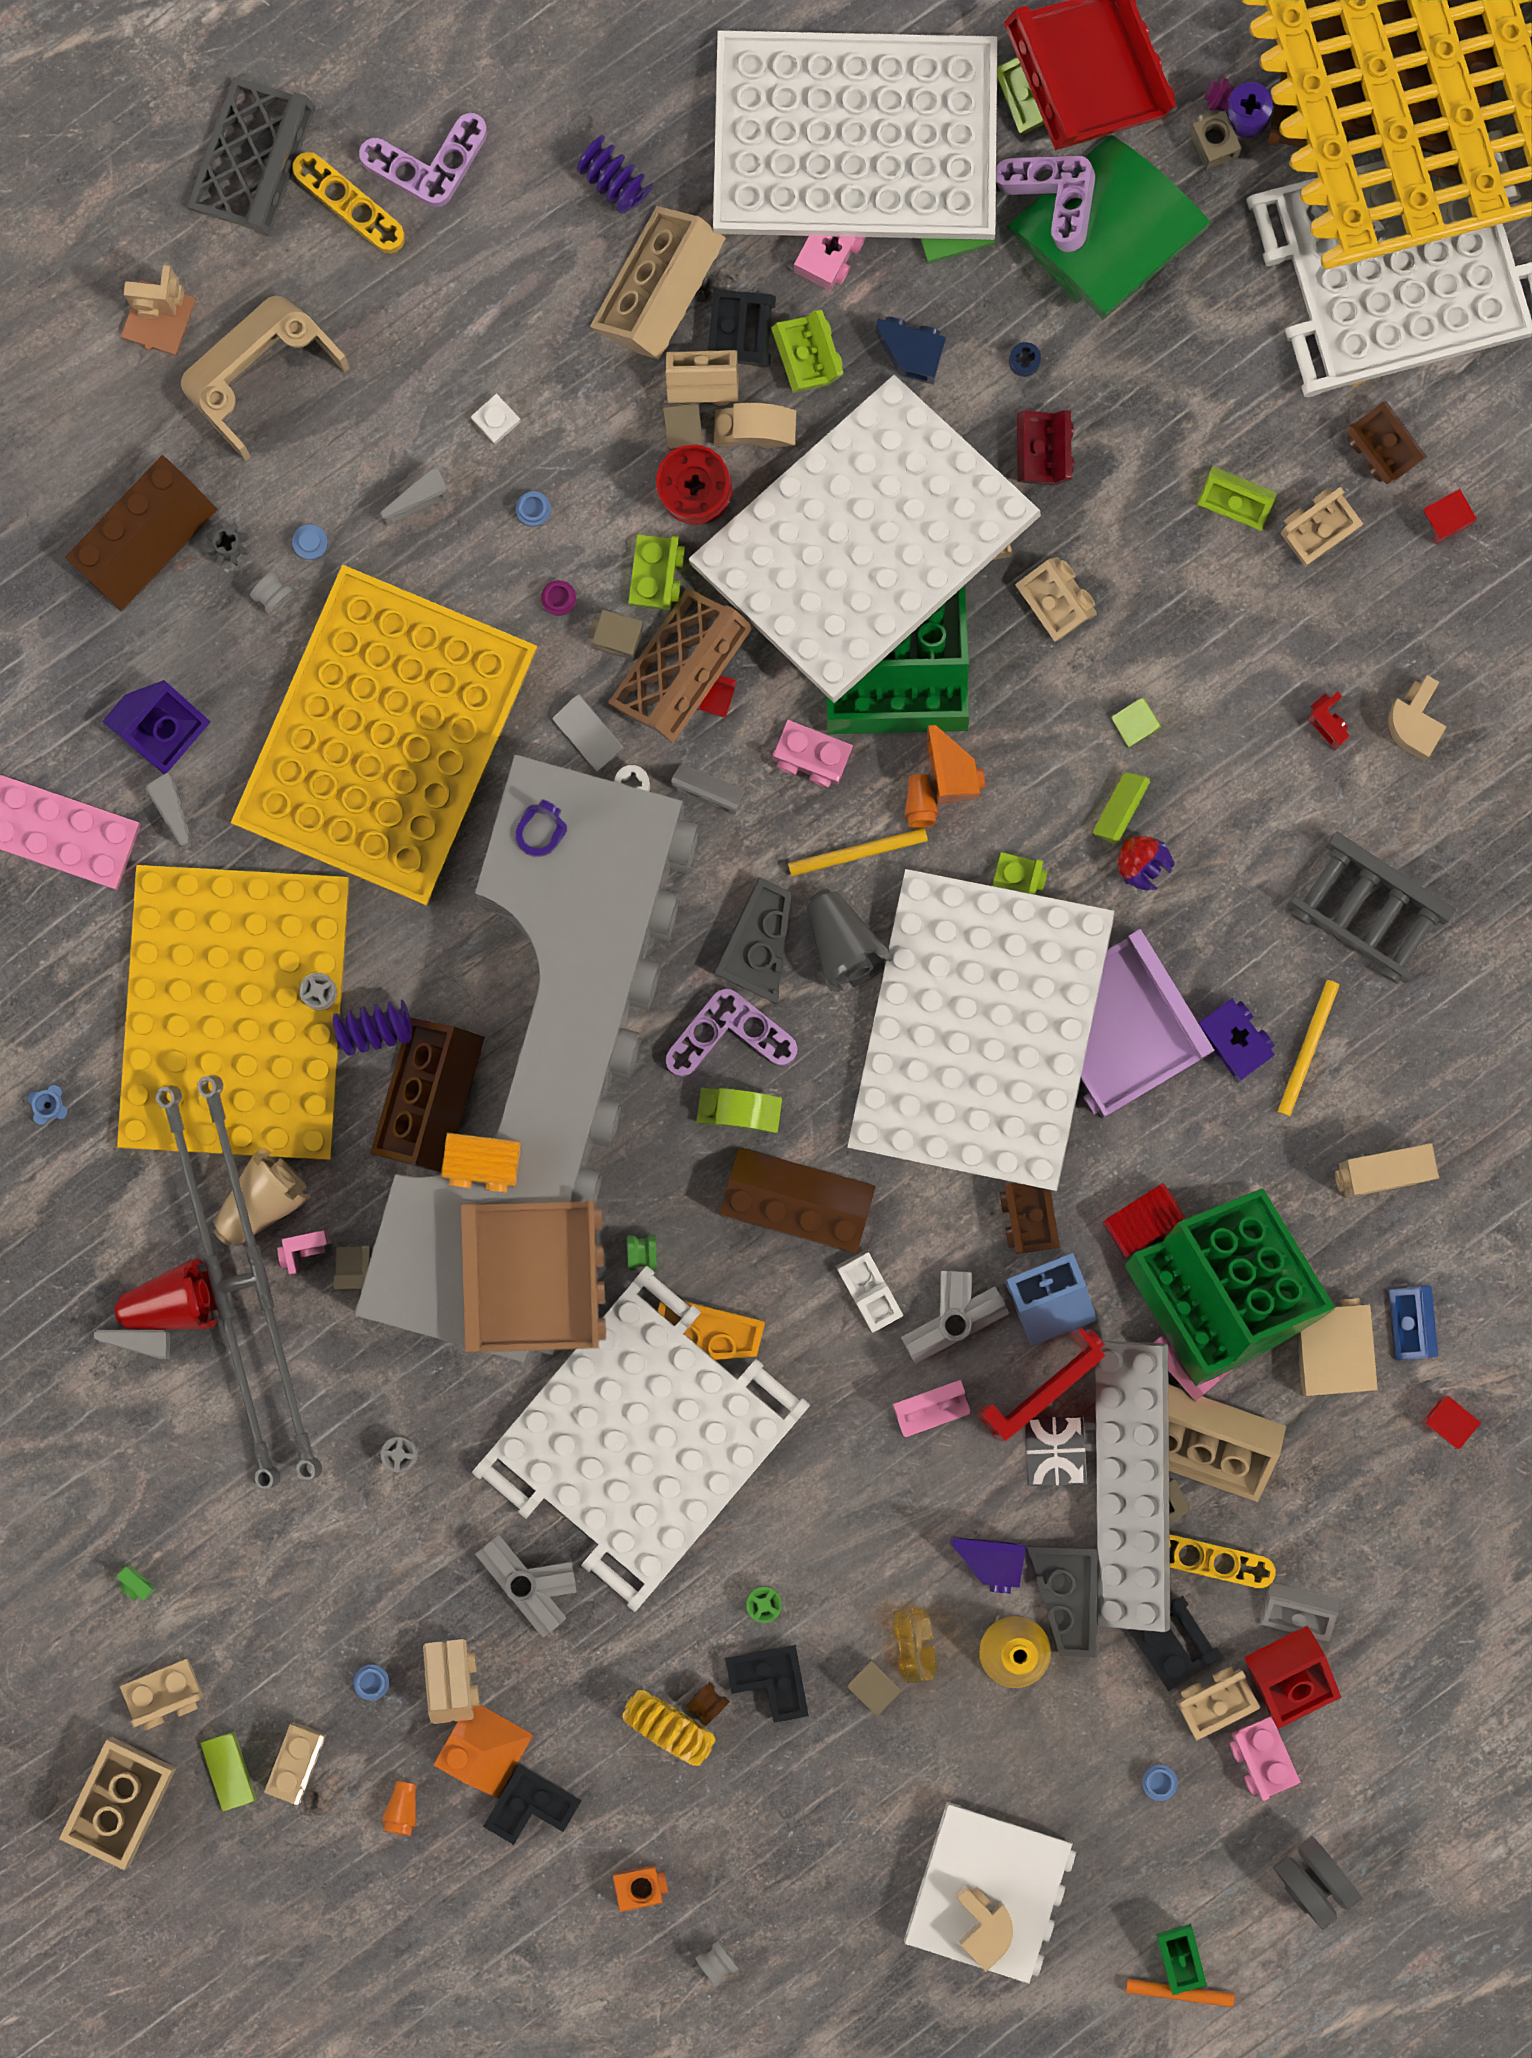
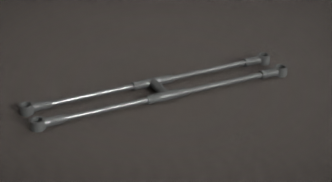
M208 1075L198 1081L197 1087L199 1093L206 1098L212 1122L216 1124L247 1244L245 1250L251 1273L223 1279L218 1256L214 1255L182 1131L185 1129L179 1109L182 1093L174 1085L162 1087L157 1091L156 1100L161 1107L165 1108L171 1133H174L206 1255L204 1261L219 1320L223 1321L254 1441L252 1447L258 1471L255 1474V1482L259 1488L267 1490L278 1485L280 1473L276 1467L272 1466L266 1442L262 1440L231 1320L233 1314L227 1294L228 1292L254 1286L261 1310H264L296 1433L294 1439L300 1459L296 1468L297 1474L304 1481L312 1480L319 1477L322 1473V1464L313 1456L308 1433L304 1432L273 1312L275 1305L259 1245L255 1243L224 1123L226 1117L220 1093L223 1090L222 1079L217 1075ZM209 1081H210V1082L212 1083V1085H213V1090H212V1091H211V1090L209 1089V1087H208V1082H209ZM167 1092L171 1095V1102L167 1099ZM307 1464L311 1466L312 1474L308 1472ZM265 1473L269 1475L270 1483L266 1480Z

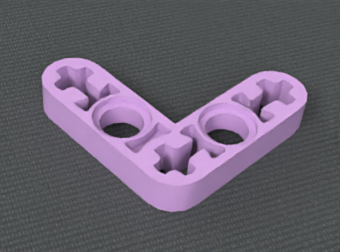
M466 113L456 121L430 166L379 138L366 140L360 147L359 157L367 171L428 206L442 207L453 196L487 137L486 123L478 114ZM473 123H476L477 131L480 134L478 136L475 134L470 135L466 142L467 147L471 148L468 152L466 148L461 144L455 143L454 140L457 139L462 143L466 135L463 127L465 125L471 127ZM380 148L382 157L390 162L392 156H396L390 165L388 173L385 172L387 169L386 163L378 159L373 163L370 162V157L367 153L369 150L375 152ZM456 151L463 156L464 160L460 167L450 169L445 166L443 160L449 152ZM403 164L412 165L416 170L413 179L405 182L399 180L396 177V170L399 166ZM440 169L443 174L454 179L450 181L445 177L441 185L444 194H436L433 198L430 197L428 186H436L441 176L436 170Z
M1083 156L1010 158L998 163L996 166V184L1004 194L1057 193L1051 235L1056 246L1061 251L1072 252L1079 249L1084 244L1087 235L1095 184V172L1090 161ZM1043 170L1053 171L1052 176L1045 181H1037L1035 179L1037 174ZM1083 170V172L1079 173L1077 178H1073V176H1076L1078 174V171ZM1011 173H1016L1011 176L1010 180H1005L1010 177ZM1073 198H1080L1082 200L1080 206L1076 209L1068 210L1064 208L1065 204ZM1068 222H1071L1074 232H1070L1069 237L1064 238L1063 236H1066L1069 231Z
M722 989L712 996L670 1048L666 1055V1064L668 1070L678 1077L692 1074L728 1029L777 1066H786L793 1062L797 1055L798 1047L796 1041L737 992L731 989ZM720 997L724 1000L732 997L734 999L732 1005L736 1010L733 1013L724 1012L719 1020L726 1024L720 1028L715 1020L705 1016V1014L709 1010L713 1015L717 1013L720 1008L717 1001ZM749 1018H758L763 1022L764 1031L759 1037H749L744 1032V1023ZM708 1023L713 1027L714 1037L710 1042L700 1043L695 1039L694 1029L697 1025ZM771 1028L777 1032V1034L772 1036V1039L779 1044H782L784 1041L790 1044L788 1051L791 1055L788 1058L783 1055L779 1059L773 1056L775 1048L768 1042L765 1049L758 1045L767 1038ZM689 1038L695 1047L704 1051L700 1056L693 1051L688 1058L691 1066L688 1069L682 1066L677 1070L674 1068L676 1061L673 1055L676 1052L680 1055L684 1054L689 1046L683 1044V1041Z

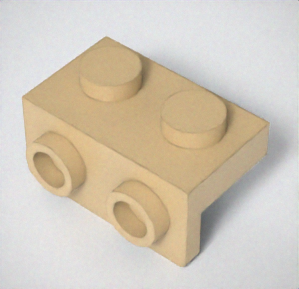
M163 265L161 285L125 281L124 297L132 310L136 311L140 317L157 319L159 314L175 316L176 306H182L184 285H179V277L176 276L171 266Z
M1339 487L1334 492L1327 488L1312 500L1315 504L1305 513L1300 508L1284 520L1287 526L1284 527L1280 534L1305 567L1363 526V522L1343 497L1345 492L1342 487Z
M1232 1666L1214 1674L1212 1676L1214 1682L1202 1688L1200 1683H1197L1180 1692L1183 1698L1177 1700L1176 1703L1196 1741L1260 1709L1245 1679L1246 1676L1243 1670L1238 1669L1234 1671Z

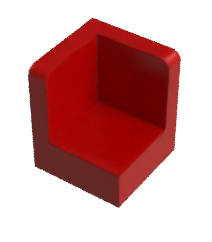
M1461 489L1428 505L1423 510L1436 534L1432 538L1435 545L1469 528L1477 520Z
M720 675L696 710L725 718L734 695L736 680Z
M1443 1395L1422 1420L1421 1424L1431 1432H1436L1455 1449H1460L1480 1426L1481 1422L1450 1396Z

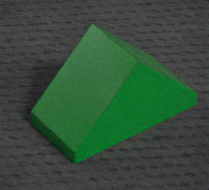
M1187 1924L1156 1933V1944L1172 1995L1207 1986L1192 1925Z

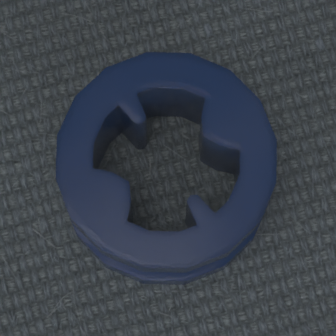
M1028 342L1019 343L1014 346L1009 356L1010 369L1013 373L1022 377L1034 374L1041 363L1040 350L1037 346ZM1022 351L1029 352L1028 357L1033 355L1035 360L1030 361L1027 368L1021 367L1022 362L1017 363L1015 359L1020 357Z

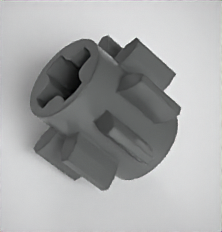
M219 522L217 523L218 531L214 535L211 533L206 534V537L213 543V546L208 547L206 552L208 555L218 553L217 563L219 566H222L225 560H231L237 566V558L240 554H249L248 550L242 546V543L246 542L249 537L247 533L236 534L238 525L235 522L231 525L230 529L224 528ZM229 537L232 541L233 549L230 551H226L222 547L224 545V538Z

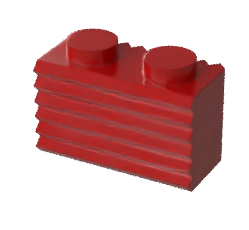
M1161 1183L1101 1223L1125 1258L1151 1247L1149 1242L1160 1235L1165 1239L1175 1225L1185 1220L1186 1217L1165 1184Z

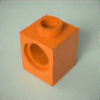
M656 1864L614 1872L613 1874L620 1912L663 1903L662 1894L669 1893L665 1872H658ZM635 1879H648L652 1885V1891L647 1896H637L631 1888V1884Z

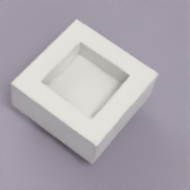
M497 393L471 416V420L494 445L521 422L520 418Z

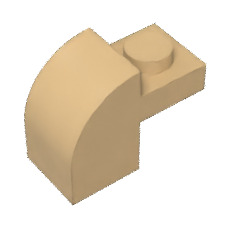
M735 403L733 408L715 410L714 445L727 447L753 444L767 449L795 445L796 410L766 403Z
M1428 675L1421 683L1415 680L1404 698L1410 701V703L1406 704L1397 698L1392 704L1388 716L1389 731L1397 745L1424 762L1430 757L1447 727L1422 713L1439 684L1437 680Z
M965 1885L955 1895L979 1923L959 1943L977 1964L987 1972L1006 1953L1011 1944L1013 1936L1012 1920L1002 1902L990 1911L987 1907L992 1902L978 1887L971 1891Z

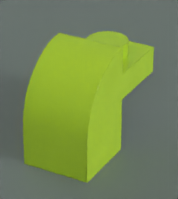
M701 1088L696 1123L734 1127L749 1131L778 1133L782 1098L734 1089Z

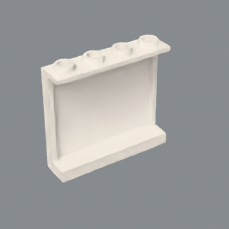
M947 1801L904 1937L905 1944L981 1968L959 1943L979 1922L955 1895L965 1885L971 1891L978 1887L992 1902L987 1907L990 1911L1000 1902L1005 1905L1013 1925V1936L1008 1950L989 1971L1030 1983L1032 1975L1038 1977L1042 1967L1044 1956L1039 1954L1042 1941L1049 1942L1055 1921L1049 1919L1053 1905L1059 1907L1064 1895L1065 1886L1060 1885L1064 1871L1070 1872L1074 1863L1076 1851L1071 1850V1841L1058 1839L961 1808L960 1805Z

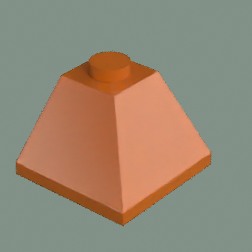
M936 725L928 726L926 741L937 805L979 799L980 789L985 788L983 768H976L975 759Z
M480 1704V1706L473 1707L474 1718L472 1720L458 1721L437 1757L434 1766L463 1783L498 1798L534 1734Z

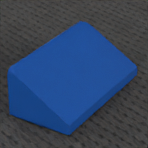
M1431 1286L1389 1289L1395 1361L1438 1357Z

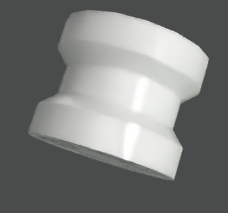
M627 765L621 768L615 776L614 782L645 791L650 790L649 777L646 771L639 766Z

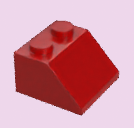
M1308 1625L1244 1657L1250 1675L1277 1729L1341 1698L1326 1655Z

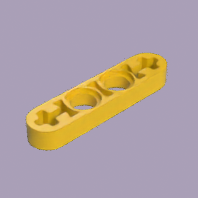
M305 152L296 157L292 169L299 184L381 252L392 254L402 248L405 242L403 228L393 217L317 154ZM313 162L316 163L314 166L315 170L323 178L318 189L315 188L319 184L318 180L313 175L308 173L305 177L302 176L304 172L301 166L304 163L309 166ZM333 183H340L346 189L343 198L337 201L330 200L326 196L327 187ZM360 205L368 206L372 210L370 220L364 223H358L352 218L354 209ZM379 217L383 218V220L379 221V224L385 231L396 230L394 233L396 241L394 243L389 240L385 244L382 243V234L374 227ZM374 227L372 233L370 234L368 231Z
M1169 1534V1547H1171L1170 1540L1177 1541L1172 1551L1173 1562L1170 1563V1568L1254 1588L1267 1587L1275 1578L1276 1569L1274 1564L1264 1556ZM1186 1545L1195 1546L1199 1552L1198 1561L1191 1566L1182 1564L1179 1559V1552ZM1222 1553L1229 1554L1234 1561L1233 1569L1227 1574L1218 1573L1214 1567L1215 1558ZM1240 1557H1247L1244 1565L1256 1567L1258 1562H1263V1568L1268 1570V1576L1261 1577L1259 1582H1255L1253 1574L1242 1572V1579L1236 1578L1241 1567Z

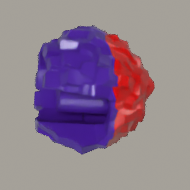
M1133 836L1130 840L1126 839L1124 846L1120 849L1117 863L1119 874L1122 875L1126 884L1146 891L1157 890V887L1148 879H1155L1160 874L1161 868L1159 866L1171 873V868L1175 864L1167 845L1158 839L1148 836Z

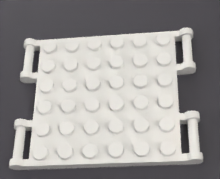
M1500 130L1488 133L1490 140L1503 137ZM1422 151L1424 158L1434 155L1433 153ZM1504 151L1494 154L1500 174L1509 172ZM1382 160L1356 167L1355 169L1357 175L1386 168V164ZM1429 175L1434 191L1463 184L1460 181ZM1317 178L1257 193L1246 199L1249 210L1254 212L1265 249L1263 254L1265 265L1273 266L1285 260H1293L1310 321L1285 329L1287 340L1292 341L1304 384L1301 387L1304 397H1312L1328 390L1532 337V319L1520 279H1528L1532 291V262L1515 266L1503 224L1344 266L1325 269L1321 265V257L1324 253L1338 245L1337 239L1317 238L1310 233L1311 223L1317 217L1311 213L1313 205L1305 204L1300 200L1302 188ZM1391 181L1362 188L1367 208L1397 201ZM1510 185L1504 187L1509 203L1521 198L1518 186ZM1467 197L1438 204L1444 224L1473 217ZM1275 203L1288 243L1287 246L1278 248L1266 207ZM1401 214L1378 220L1387 229V232L1378 242L1407 234ZM1312 334L1315 335L1327 377L1317 379L1305 339L1306 336Z
M648 1266L641 1271L604 1315L603 1318L606 1320V1340L599 1341V1348L576 1349L472 1471V1474L479 1480L483 1477L520 1509L518 1513L525 1519L529 1517L545 1498L598 1543V1546L582 1563L581 1567L588 1573L590 1571L594 1572L628 1601L627 1606L634 1612L644 1603L810 1406L806 1400L796 1398L762 1369L764 1365L757 1359L737 1379L687 1337L684 1332L699 1316L701 1311L694 1305L690 1307L653 1276L655 1272ZM643 1287L682 1318L676 1326L638 1295ZM752 1379L791 1411L785 1419L746 1387ZM497 1459L501 1460L536 1490L530 1498L492 1467ZM606 1552L644 1583V1586L639 1591L635 1590L600 1560Z

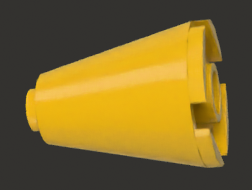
M1008 1616L993 1623L983 1635L980 1642V1661L984 1671L996 1683L1008 1688H1022L1035 1683L1043 1676L1050 1663L1051 1646L1046 1633L1037 1623L1025 1617ZM1019 1649L1026 1652L1024 1658L1020 1662H1015L1013 1660L1014 1652Z

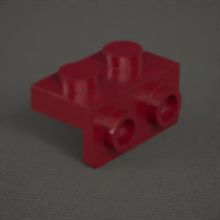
M1023 410L1017 413V478L1019 483L1055 486L1071 480L1074 470V459L1071 449L1074 426L1071 421L1070 410H1062L1057 413Z

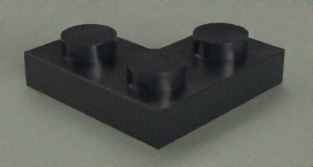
M796 1644L725 1658L731 1694L767 1687L773 1723L809 1716Z
M520 1763L483 1827L513 1845L532 1814L564 1832L582 1799Z

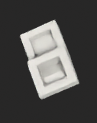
M867 1249L835 1266L872 1333L904 1316Z

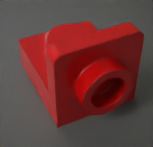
M1338 691L1331 697L1325 693L1310 706L1314 712L1307 718L1334 751L1350 737L1346 732L1349 728L1345 721L1338 714L1334 713L1331 715L1328 711L1342 698Z

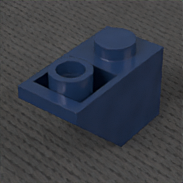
M886 317V320L878 318L875 333L899 375L934 384L946 337L941 336L940 331L932 327L920 326V329L906 326L904 320L896 317Z

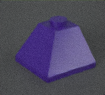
M162 680L125 694L102 722L161 773L166 774L211 721L171 685Z
M950 1537V1545L981 1583L990 1585L989 1592L1011 1594V1587L1020 1588L1025 1545L1021 1543Z

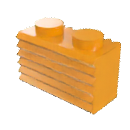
M447 1133L442 1178L450 1179L449 1186L471 1188V1182L486 1183V1191L507 1193L508 1186L516 1187L522 1143Z

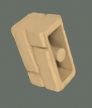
M737 350L667 352L666 385L668 403H677L682 406L712 402L714 405L724 406L730 402H738Z
M464 1639L446 1641V1643H425L423 1645L428 1714L431 1723L438 1724L453 1720H472L474 1718L473 1707L480 1706L478 1684L471 1685V1673L477 1672L475 1651L468 1650L467 1642Z
M292 1722L289 1725L264 1793L295 1805L301 1803L327 1734Z

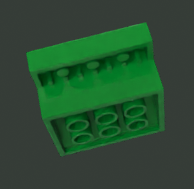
M1112 134L1085 157L1090 161L1095 172V184L1087 235L1084 244L1079 249L1072 252L1061 251L1056 246L1051 235L1057 193L1042 194L1007 225V228L1070 298L1076 304L1084 299L1102 320L1108 317L1206 231L1211 222L1161 171ZM1083 170L1078 171V174L1076 176H1073V178H1077L1079 173L1083 172ZM1073 198L1065 204L1064 208L1068 210L1076 209L1080 206L1082 200L1080 198ZM1068 222L1069 231L1066 236H1063L1064 238L1069 237L1070 232H1074L1071 222Z
M965 585L835 703L826 696L827 734L927 732L928 726L936 725L943 732L968 731L969 653Z
M1263 1188L1178 1222L1163 1242L1134 1253L1124 1265L1195 1386L1212 1380L1260 1356L1311 1326L1335 1309L1334 1304Z

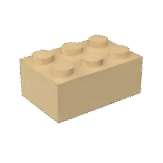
M114 1737L107 1739L59 1839L120 1869H127L133 1861L177 1767Z

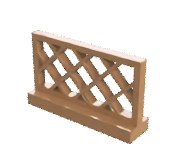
M687 588L608 704L655 730L665 739L674 743L753 626L735 609L727 605L724 607ZM693 601L697 602L698 613L685 618V612ZM719 615L710 629H708L707 619ZM699 623V633L686 638V628ZM678 632V642L665 647V641L669 635ZM699 644L690 658H688L687 648ZM679 652V663L666 667V657ZM658 660V671L645 676V670L649 664ZM679 673L668 688L667 677ZM659 681V692L647 696L646 686ZM638 689V700L626 705L623 704L629 693ZM659 702L648 717L647 706Z

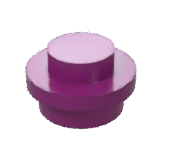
M1221 77L1218 82L1213 80L1210 83L1204 100L1208 101V110L1214 111L1217 109L1222 112L1227 107L1230 95L1234 90V86L1228 83V79Z
M562 580L552 581L544 587L541 594V602L548 613L555 616H563L573 610L576 604V593L569 583Z

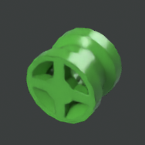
M651 1234L641 1239L634 1235L627 1236L629 1271H635L639 1267L646 1266L652 1270H657L656 1234Z
M760 1586L753 1589L748 1595L746 1609L753 1620L760 1623H769L779 1616L782 1609V1601L779 1594L773 1588Z

